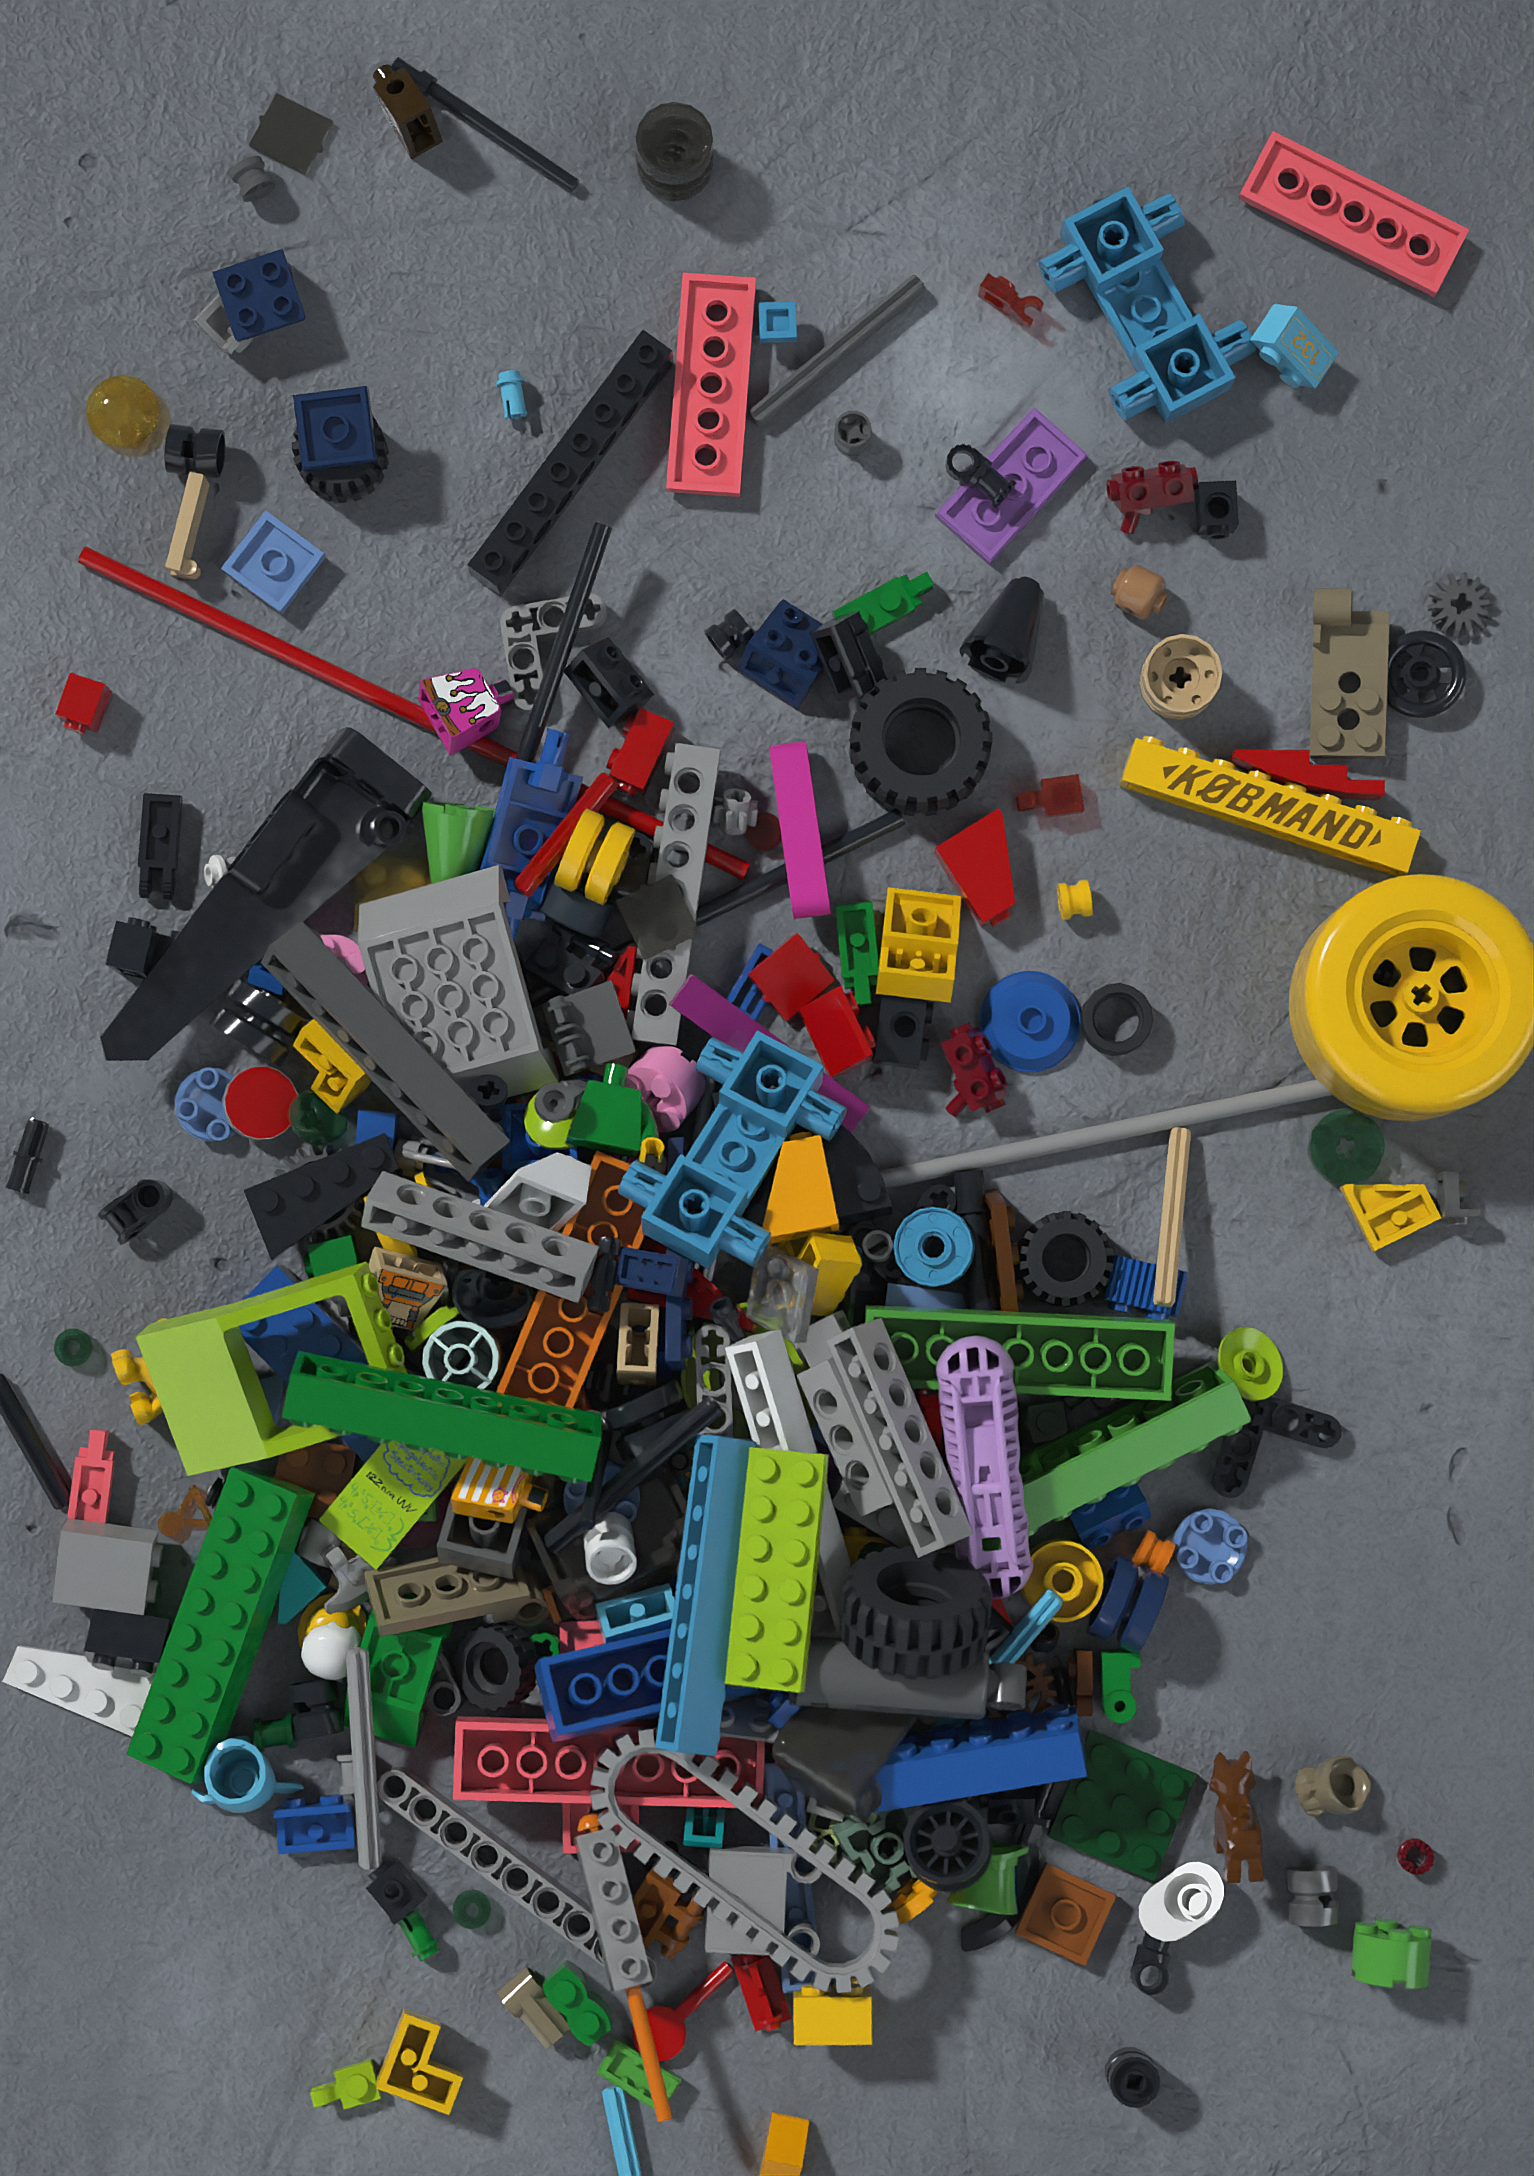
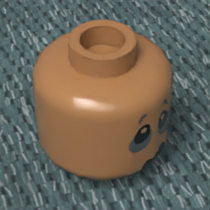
M1134 565L1129 570L1122 569L1111 591V595L1115 596L1116 607L1140 620H1146L1153 612L1160 614L1169 598V594L1164 592L1165 579L1161 575L1140 565Z

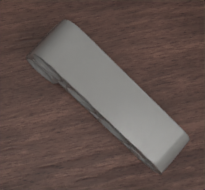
M714 1323L703 1326L696 1334L697 1404L704 1398L711 1396L719 1403L727 1418L726 1423L721 1428L715 1429L707 1426L699 1434L734 1438L732 1370L725 1350L726 1347L731 1345V1340L725 1328ZM709 1330H716L717 1336L724 1338V1344L717 1346V1357L724 1355L725 1364L720 1362L702 1364V1356L710 1358L709 1345H703L702 1338L709 1336ZM717 1368L725 1375V1384L719 1390H710L705 1386L703 1377L708 1369ZM735 1437V1439L753 1441L752 1437Z

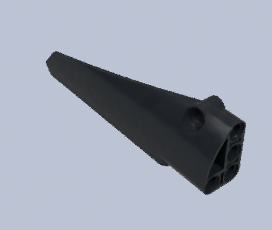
M350 727L339 729L295 788H291L276 804L102 1033L100 1040L105 1060L148 1061L232 986L237 979L242 977L260 961L270 944L301 921L304 922L390 845L400 842L406 834L407 827L422 809L423 802H427L432 795L431 791L361 733ZM383 818L389 820L393 827L392 834L388 839L382 837L378 829L379 823Z

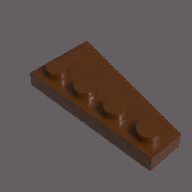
M998 1189L986 1190L985 1199L992 1218L988 1222L992 1248L996 1251V1256H993L995 1278H997V1286H1000V1293H998L1000 1311L1019 1312L1018 1302H1024V1293L1021 1279L1015 1280L1013 1266L1019 1265L1020 1261L1017 1243H1010L1009 1229L1015 1228L1013 1207L1006 1206Z

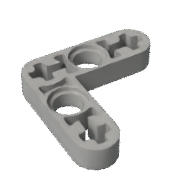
M590 594L588 603H593V607L601 609V611L595 613L594 620H588L587 616L583 614L578 632L594 630L604 624L607 618V608L600 596ZM569 597L513 606L505 610L500 618L513 700L516 707L526 714L531 713L533 704L527 705L525 699H519V696L525 694L523 679L516 682L515 678H528L538 674L537 679L530 678L533 692H538L543 671L537 639L557 636L560 627L547 626L543 621V616L552 608H557L564 613ZM537 611V621L541 630L534 631V624L530 623L522 626V632L515 633L514 628L507 627V624L513 623V616L516 615L520 616L522 621L533 620L531 612ZM522 650L529 651L534 656L532 666L525 670L518 669L513 664L515 654Z

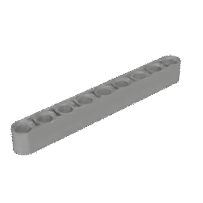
M395 1766L389 1768L380 1777L377 1783V1792L383 1802L605 1968L591 1908L587 1903L410 1770ZM398 1776L404 1780L406 1785L404 1794L394 1795L388 1791L386 1786L388 1777ZM429 1799L435 1804L436 1814L434 1817L424 1818L418 1813L417 1803L419 1800ZM452 1822L462 1823L466 1827L467 1837L461 1841L451 1839L447 1832L448 1824ZM483 1845L494 1847L498 1854L497 1861L491 1864L482 1862L478 1857V1848ZM514 1868L523 1869L529 1877L528 1883L522 1887L512 1885L508 1878V1872ZM551 1891L555 1893L559 1898V1906L552 1910L543 1908L539 1903V1895L542 1892ZM582 1914L589 1919L590 1928L582 1933L576 1932L570 1927L569 1919L573 1915ZM645 1947L647 1961L652 1969V1981L640 1984L641 1990L648 1989L655 1983L659 1969L657 1957Z

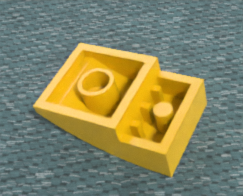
M888 887L876 994L951 1003L959 937L961 896Z

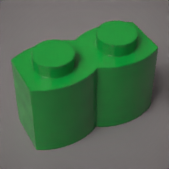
M566 1960L545 1976L543 1990L547 2000L557 2011L566 2015L571 2032L580 2042L591 2046L611 2030L613 2017L609 2006L598 1994L590 1991L588 1980L577 1965Z

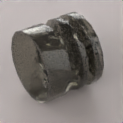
M679 102L665 103L648 111L639 122L635 137L639 179L649 192L660 199L673 202L690 199L700 193L710 181L713 169V135L711 125L703 113L688 104Z

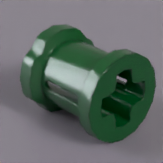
M287 1714L284 1719L263 1721L261 1717L254 1718V1742L260 1752H264L267 1747L288 1745L290 1749L297 1747V1739H295L292 1721L293 1714Z

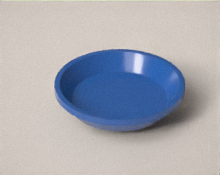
M1037 971L1017 972L998 981L985 996L979 1013V1031L984 1033L989 1039L992 1047L991 1055L1002 1065L1020 1072H1040L1056 1066L1072 1051L1080 1033V1011L1071 991L1055 977Z

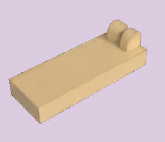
M189 471L165 566L166 569L171 570V576L182 579H197L201 574L200 568L195 561L191 560L210 485L203 474Z

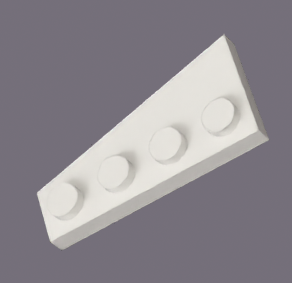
M20 1645L15 1651L2 1682L129 1736H133L155 1673H152L150 1677L134 1675L129 1672V1669L115 1667L112 1671L100 1670L93 1667L92 1663L88 1662L86 1656Z

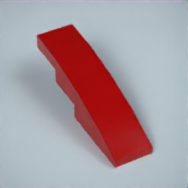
M1235 749L1230 756V763L1245 771L1265 773L1271 777V782L1284 785L1285 782L1299 784L1305 787L1308 793L1329 794L1340 799L1379 801L1385 795V780H1347V765H1310V750Z

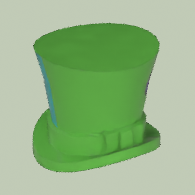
M991 1840L992 1857L986 1873L973 1886L962 1891L950 1892L947 1902L991 1913L1015 1915L1018 1913L1015 1894V1866L1018 1865V1856L1028 1853L1029 1847Z

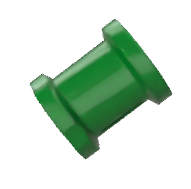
M538 1631L529 1639L533 1644L535 1641L542 1643L547 1639L552 1643L549 1647L550 1651L553 1652L552 1656L560 1654V1639L552 1631ZM534 1644V1646H535V1649H534V1650H535V1654H536V1652H537V1650H538V1647ZM544 1654L542 1658L551 1656L549 1654Z

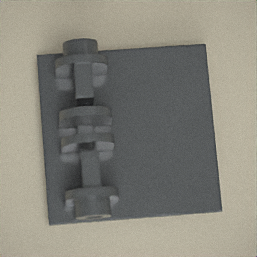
M612 980L566 997H554L548 1000L549 1003L542 1005L565 1077L636 1052Z

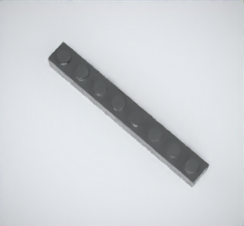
M301 921L269 945L261 961L265 968L468 1182L502 1154L510 1142L502 1127L489 1119L479 1108L477 1101L471 1095L466 1094L453 1081L450 1072L444 1067L439 1066L427 1053L425 1046L419 1040L414 1039L401 1026L397 1016L392 1012H388L375 998L373 991L368 986L361 984L350 972L347 964L341 958L336 957L324 945L322 938L317 932L310 930Z

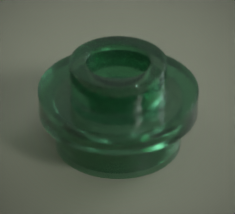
M67 1329L61 1332L55 1340V1355L61 1363L67 1366L82 1365L92 1354V1341L89 1335L80 1329ZM73 1340L78 1341L80 1344V1350L75 1355L68 1351V1345Z
M471 1889L462 1892L453 1904L455 1920L459 1925L467 1929H476L483 1926L491 1914V1903L488 1897L479 1890ZM468 1903H474L478 1906L479 1913L476 1916L471 1917L465 1913V1906Z

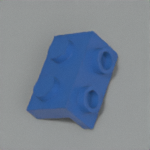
M1136 1482L1131 1486L1118 1487L1108 1492L1106 1497L1097 1503H1085L1073 1509L1068 1518L1078 1534L1081 1545L1089 1549L1107 1544L1113 1536L1125 1530L1131 1531L1141 1527L1146 1520L1151 1518V1513L1147 1500Z
M343 1794L321 1796L320 1803L305 1804V1798L303 1797L283 1799L282 1806H277L273 1809V1818H276L278 1854L348 1849L357 1846L353 1800L343 1801Z

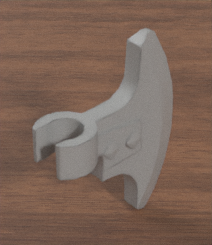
M333 1544L320 1553L339 1582L337 1593L324 1603L326 1613L343 1612L369 1599L364 1572L375 1570L370 1564H367L359 1555L347 1561L339 1547L335 1548ZM388 1556L378 1569L396 1565L397 1559Z

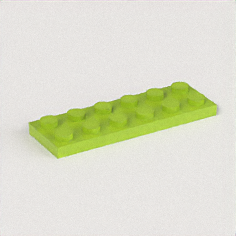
M749 1448L725 1684L805 1693L829 1455Z

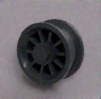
M958 1799L924 1804L911 1816L904 1833L905 1853L912 1871L926 1886L941 1892H958L973 1886L986 1873L992 1857V1842L985 1820L970 1804Z

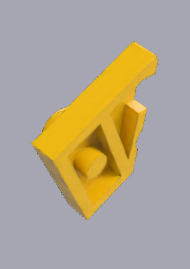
M1345 1184L1339 1187L1372 1252L1441 1219L1425 1184Z

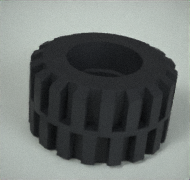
M373 415L377 463L304 472L301 464L297 427L295 428L293 435L296 442H292V452L295 456L293 459L305 484L307 483L310 490L316 495L321 493L323 499L331 501L332 497H336L339 503H347V497L352 496L354 501L362 499L360 493L366 490L370 495L375 491L373 484L376 481L381 484L384 479L383 469L388 470L389 461L387 454H389V450L381 427H379Z
M1071 1211L1054 1212L1037 1220L1025 1231L1023 1238L1020 1239L1018 1244L1020 1262L1018 1265L1019 1271L1017 1272L1019 1278L1023 1280L1026 1290L1035 1295L1036 1299L1049 1303L1051 1306H1075L1094 1298L1106 1286L1109 1280V1273L1113 1270L1112 1256L1114 1254L1113 1248L1108 1243L1109 1237L1107 1233L1102 1232L1099 1228L1100 1225L1095 1220L1091 1221L1086 1218V1215L1071 1213ZM1059 1237L1075 1239L1081 1244L1086 1253L1087 1262L1083 1273L1075 1280L1068 1282L1058 1281L1049 1276L1042 1262L1043 1251L1047 1244Z

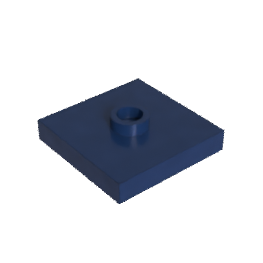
M368 386L293 395L301 464L304 472L378 462Z

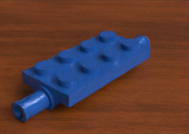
M547 728L540 761L536 760L534 764L509 757L493 817L494 820L479 869L483 870L497 865L502 867L511 900L510 902L503 903L514 942L520 920L529 917L545 921L546 915L540 911V906L553 879L556 877L561 859L530 897L519 893L514 888L513 882L574 807L583 779L581 776L564 772L565 768L561 767L571 734Z

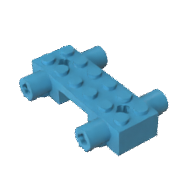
M1129 186L1063 220L1060 236L1066 247L1039 260L1038 267L1045 284L1053 294L1085 279L1137 374L1108 388L1110 399L1119 416L1126 421L1155 405L1164 423L1167 424L1229 391L1235 380V376L1229 366L1255 353L1256 347L1250 340L1252 335L1247 329L1246 324L1241 320H1237L1211 334L1200 314L1192 316L1161 261L1164 249L1158 240L1185 225L1182 210L1177 204L1175 197L1170 193L1140 207ZM1108 239L1110 243L1117 242L1118 245H1109L1105 242V240ZM1178 365L1180 369L1188 368L1189 371L1188 373L1179 372L1176 366Z
M756 1031L744 1052L715 1037L709 1039L705 1048L700 1053L696 1064V1071L723 1085L719 1091L718 1106L687 1156L685 1157L680 1154L667 1176L635 1160L620 1183L618 1189L620 1195L646 1208L641 1217L642 1233L707 1269L711 1267L720 1250L751 1266H755L769 1243L771 1232L743 1218L742 1214L781 1152L782 1143L787 1142L797 1125L830 1141L845 1117L847 1107L817 1092L823 1082L824 1066L759 1031ZM771 1086L777 1087L776 1089H770ZM695 1209L701 1210L699 1214L693 1215L688 1213V1211L693 1213Z

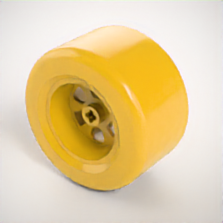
M1415 874L1399 876L1376 883L1347 900L1322 922L1310 936L1298 957L1290 984L1289 1016L1299 1053L1314 1077L1332 1095L1348 1106L1377 1118L1393 1121L1429 1120L1472 1105L1490 1096L1510 1080L1523 1065L1534 1046V944L1523 925L1504 904L1481 888L1467 882L1440 875ZM1411 948H1426L1435 953V959L1429 971H1416L1412 968L1409 957ZM1383 960L1390 961L1400 974V978L1394 987H1386L1375 983L1373 980V974ZM1451 967L1457 973L1464 992L1447 993L1442 987L1440 978ZM1420 989L1424 992L1422 1000L1425 1002L1416 1005L1413 1002L1415 999L1413 993ZM1390 1001L1393 1004L1397 1016L1386 1027H1379L1374 1020L1370 1010V1005L1373 1002ZM1443 1007H1450L1464 1014V1019L1454 1034L1446 1033L1437 1021V1016ZM1408 1023L1424 1025L1428 1038V1043L1425 1047H1413L1403 1044L1402 1035Z

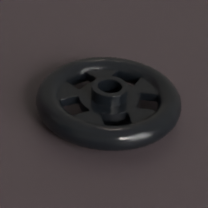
M1423 630L1406 633L1389 644L1387 704L1398 713L1414 718L1432 717L1449 709L1460 697L1466 683V663L1459 648L1447 637L1436 632ZM1424 645L1439 650L1436 660L1428 656H1421ZM1405 651L1412 659L1405 664L1404 669H1401L1394 662ZM1440 668H1451L1450 683H1439ZM1424 669L1428 672L1429 676L1424 681H1418L1414 677L1416 671ZM1401 678L1407 688L1410 689L1403 696H1400L1393 686V683ZM1432 689L1435 691L1436 700L1420 703L1419 693H1426Z

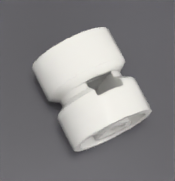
M607 1512L595 1522L593 1529L586 1530L583 1533L586 1567L589 1575L595 1581L603 1584H618L631 1577L636 1569L637 1560L633 1529L630 1521L624 1515L616 1512Z

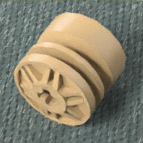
M1179 634L1166 637L1153 647L1143 664L1139 682L1143 699L1152 711L1164 718L1183 720L1195 717L1208 707L1220 688L1222 678L1220 659L1211 645L1197 636ZM1177 671L1181 672L1182 678H1188L1189 680L1184 683L1182 689L1177 688L1176 682H1170V679L1174 677Z

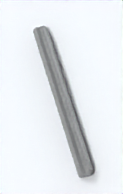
M356 1647L346 1652L359 1866L364 1870L370 1871L377 1869L382 1864L369 1652L362 1647Z

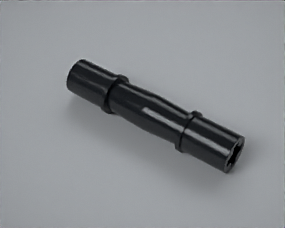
M983 1170L953 1173L957 1211L955 1212L966 1221L972 1230L976 1246L973 1262L966 1272L967 1281L963 1282L964 1286H966L968 1310L999 1311L996 1291L997 1278L993 1279L992 1248L986 1216L989 1207H987L985 1199Z

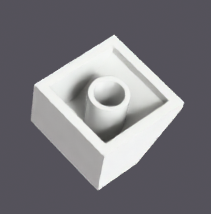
M557 1152L518 1169L490 1198L484 1207L558 1232L586 1204L591 1166L576 1160L574 1157Z

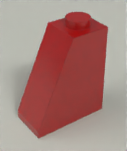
M998 808L941 843L934 850L936 858L981 928L988 923L994 928L1011 917L1009 910L1015 904L1003 814Z

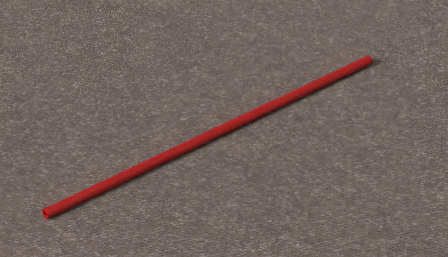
M87 546L81 551L78 563L436 733L422 706ZM485 736L465 747L507 767L509 757L515 758L517 754L516 751ZM581 783L577 801L589 786ZM609 797L599 810V812L653 838L656 825H664L663 821L613 797ZM707 843L705 862L744 880L751 863Z

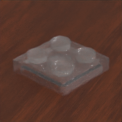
M767 1245L761 1258L754 1266L746 1312L747 1317L769 1331L781 1329L783 1338L793 1343L806 1342L819 1269L771 1245Z

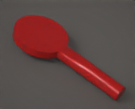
M723 1961L674 2009L664 2005H656L646 2009L659 2061L669 2060L681 2051L686 2040L684 2020L735 1972L726 1961ZM633 2027L634 2044L640 2052L635 2028Z

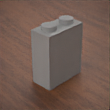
M68 1518L60 1533L52 1603L144 1615L149 1603L156 1602L159 1581L153 1580L154 1567H160L163 1554V1545L157 1544L158 1531Z

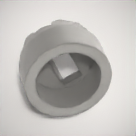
M881 1230L869 1232L863 1240V1253L870 1261H885L890 1257L893 1250L891 1237ZM883 1242L887 1245L874 1255L869 1252Z

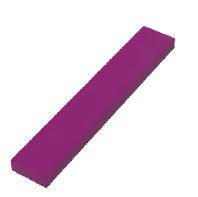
M693 974L689 975L668 1004L711 1037H715L741 1052L745 1051L756 1031L789 1047ZM823 1072V1082L817 1092L847 1107L841 1125L852 1133L870 1106Z

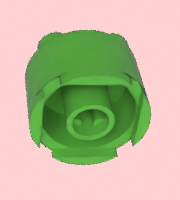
M1384 1918L1375 1919V1923L1355 1922L1351 1976H1355L1357 1981L1382 1987L1393 1988V1983L1401 1984L1405 1983V1981V1989L1427 1987L1430 1974L1432 1929L1418 1925H1410L1408 1929L1398 1928V1921Z

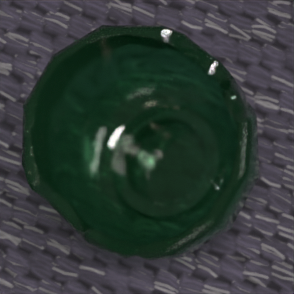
M313 1090L299 1093L289 1106L288 1117L290 1125L296 1136L307 1145L321 1146L332 1143L341 1138L347 1131V1114L345 1112L336 1114Z

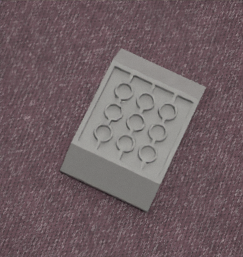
M501 865L360 904L358 945L370 988L375 998L388 1012H392L397 1016L401 1026L414 1039L419 1040L425 1046L427 1053L439 1066L444 1067L450 1072L453 1081L466 1094L470 1095V1085L476 1078L488 1074L496 1075L505 1081L508 1089V1098L538 1090L548 1083H560V1078L551 1047L543 1049L503 905V903L510 902L511 900Z

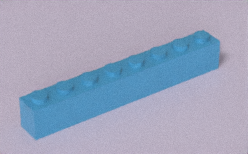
M698 1434L696 1436L655 1746L658 1749L716 1756L717 1745L721 1736L722 1707L726 1697L725 1676L749 1448H756V1442L714 1435Z

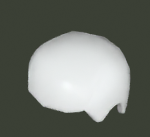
M335 1622L313 1628L303 1641L301 1653L303 1663L309 1672L318 1677L328 1680L342 1679L347 1676L346 1652L349 1649L360 1647L362 1638L353 1626L345 1629L339 1627Z

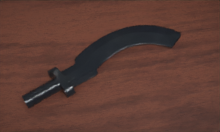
M1055 1782L1038 1785L1037 1792H1035L1034 1822L1018 1824L1011 1844L1029 1847L1028 1853L1018 1856V1865L1015 1866V1894L1018 1913L1006 1915L990 1912L979 1921L961 1929V1949L964 1952L981 1949L1005 1936L1020 1920L1039 1875L1041 1848L1036 1845L1042 1826L1051 1828L1054 1818L1051 1816L1048 1818L1042 1816L1044 1815Z

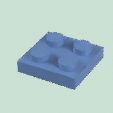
M265 510L221 567V570L282 615L324 561L326 555Z

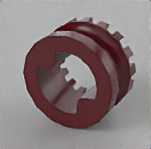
M1416 1838L1405 1840L1401 1843L1397 1852L1398 1862L1401 1867L1415 1875L1428 1872L1433 1866L1435 1859L1431 1847L1424 1841ZM1417 1846L1420 1852L1425 1853L1424 1862L1417 1867H1413V1863L1410 1860H1406L1407 1851Z

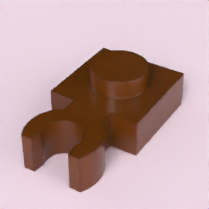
M1074 1648V1657L1067 1658L1068 1681H1074L1075 1706L1077 1707L1078 1716H1092V1650L1089 1648Z

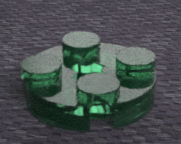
M1342 1109L1327 1114L1318 1121L1309 1134L1308 1155L1310 1162L1317 1173L1331 1183L1345 1185L1356 1184L1366 1180L1377 1170L1384 1155L1385 1142L1381 1129L1370 1117H1366L1354 1110ZM1345 1137L1348 1142L1354 1141L1356 1144V1148L1351 1150L1352 1157L1346 1158L1344 1153L1337 1152L1336 1147L1340 1145L1339 1138Z

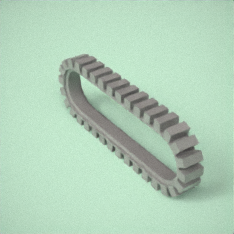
M653 1725L638 1727L639 1742L636 1743L628 1730L615 1737V1742L621 1751L620 1753L607 1744L599 1755V1761L609 1769L594 1766L591 1785L603 1788L591 1791L593 1810L608 1807L598 1815V1821L606 1832L616 1824L621 1826L614 1835L616 1843L626 1849L632 1840L636 1838L640 1841L633 1850L636 1858L646 1864L652 1854L656 1853L659 1856L653 1864V1870L665 1879L673 1867L676 1868L678 1872L672 1879L673 1885L685 1894L693 1882L696 1883L698 1886L692 1893V1900L705 1908L712 1897L716 1898L717 1901L711 1908L712 1915L724 1923L732 1911L737 1915L731 1922V1929L744 1937L752 1926L756 1928L750 1937L751 1944L761 1952H764L771 1941L776 1943L769 1952L770 1958L783 1967L792 1955L795 1959L789 1966L790 1973L802 1982L810 1970L814 1971L811 1979L813 1988L827 1992L830 1980L834 1978L837 1993L852 1992L850 1977L854 1975L861 1988L874 1982L873 1975L868 1968L870 1965L882 1974L884 1973L891 1960L889 1955L881 1949L896 1952L899 1936L896 1931L888 1929L899 1927L894 1906L885 1908L892 1901L882 1885L870 1893L868 1892L875 1883L873 1875L861 1867L853 1879L849 1877L856 1867L853 1860L841 1853L834 1864L829 1862L836 1853L833 1845L822 1838L817 1847L812 1849L810 1846L817 1838L813 1830L803 1824L795 1835L792 1834L791 1831L797 1824L796 1818L784 1809L776 1821L771 1817L778 1807L766 1795L763 1796L757 1806L752 1804L751 1802L757 1796L758 1791L757 1788L746 1780L737 1792L732 1789L739 1778L738 1774L729 1767L725 1766L718 1777L712 1774L719 1765L718 1759L714 1756L703 1755L700 1761L696 1762L693 1759L696 1754L678 1753L655 1748L656 1740H654ZM644 1753H660L676 1761L861 1900L870 1910L873 1918V1936L867 1949L856 1959L843 1964L827 1963L813 1956L628 1817L620 1808L614 1793L615 1780L621 1767L632 1757Z

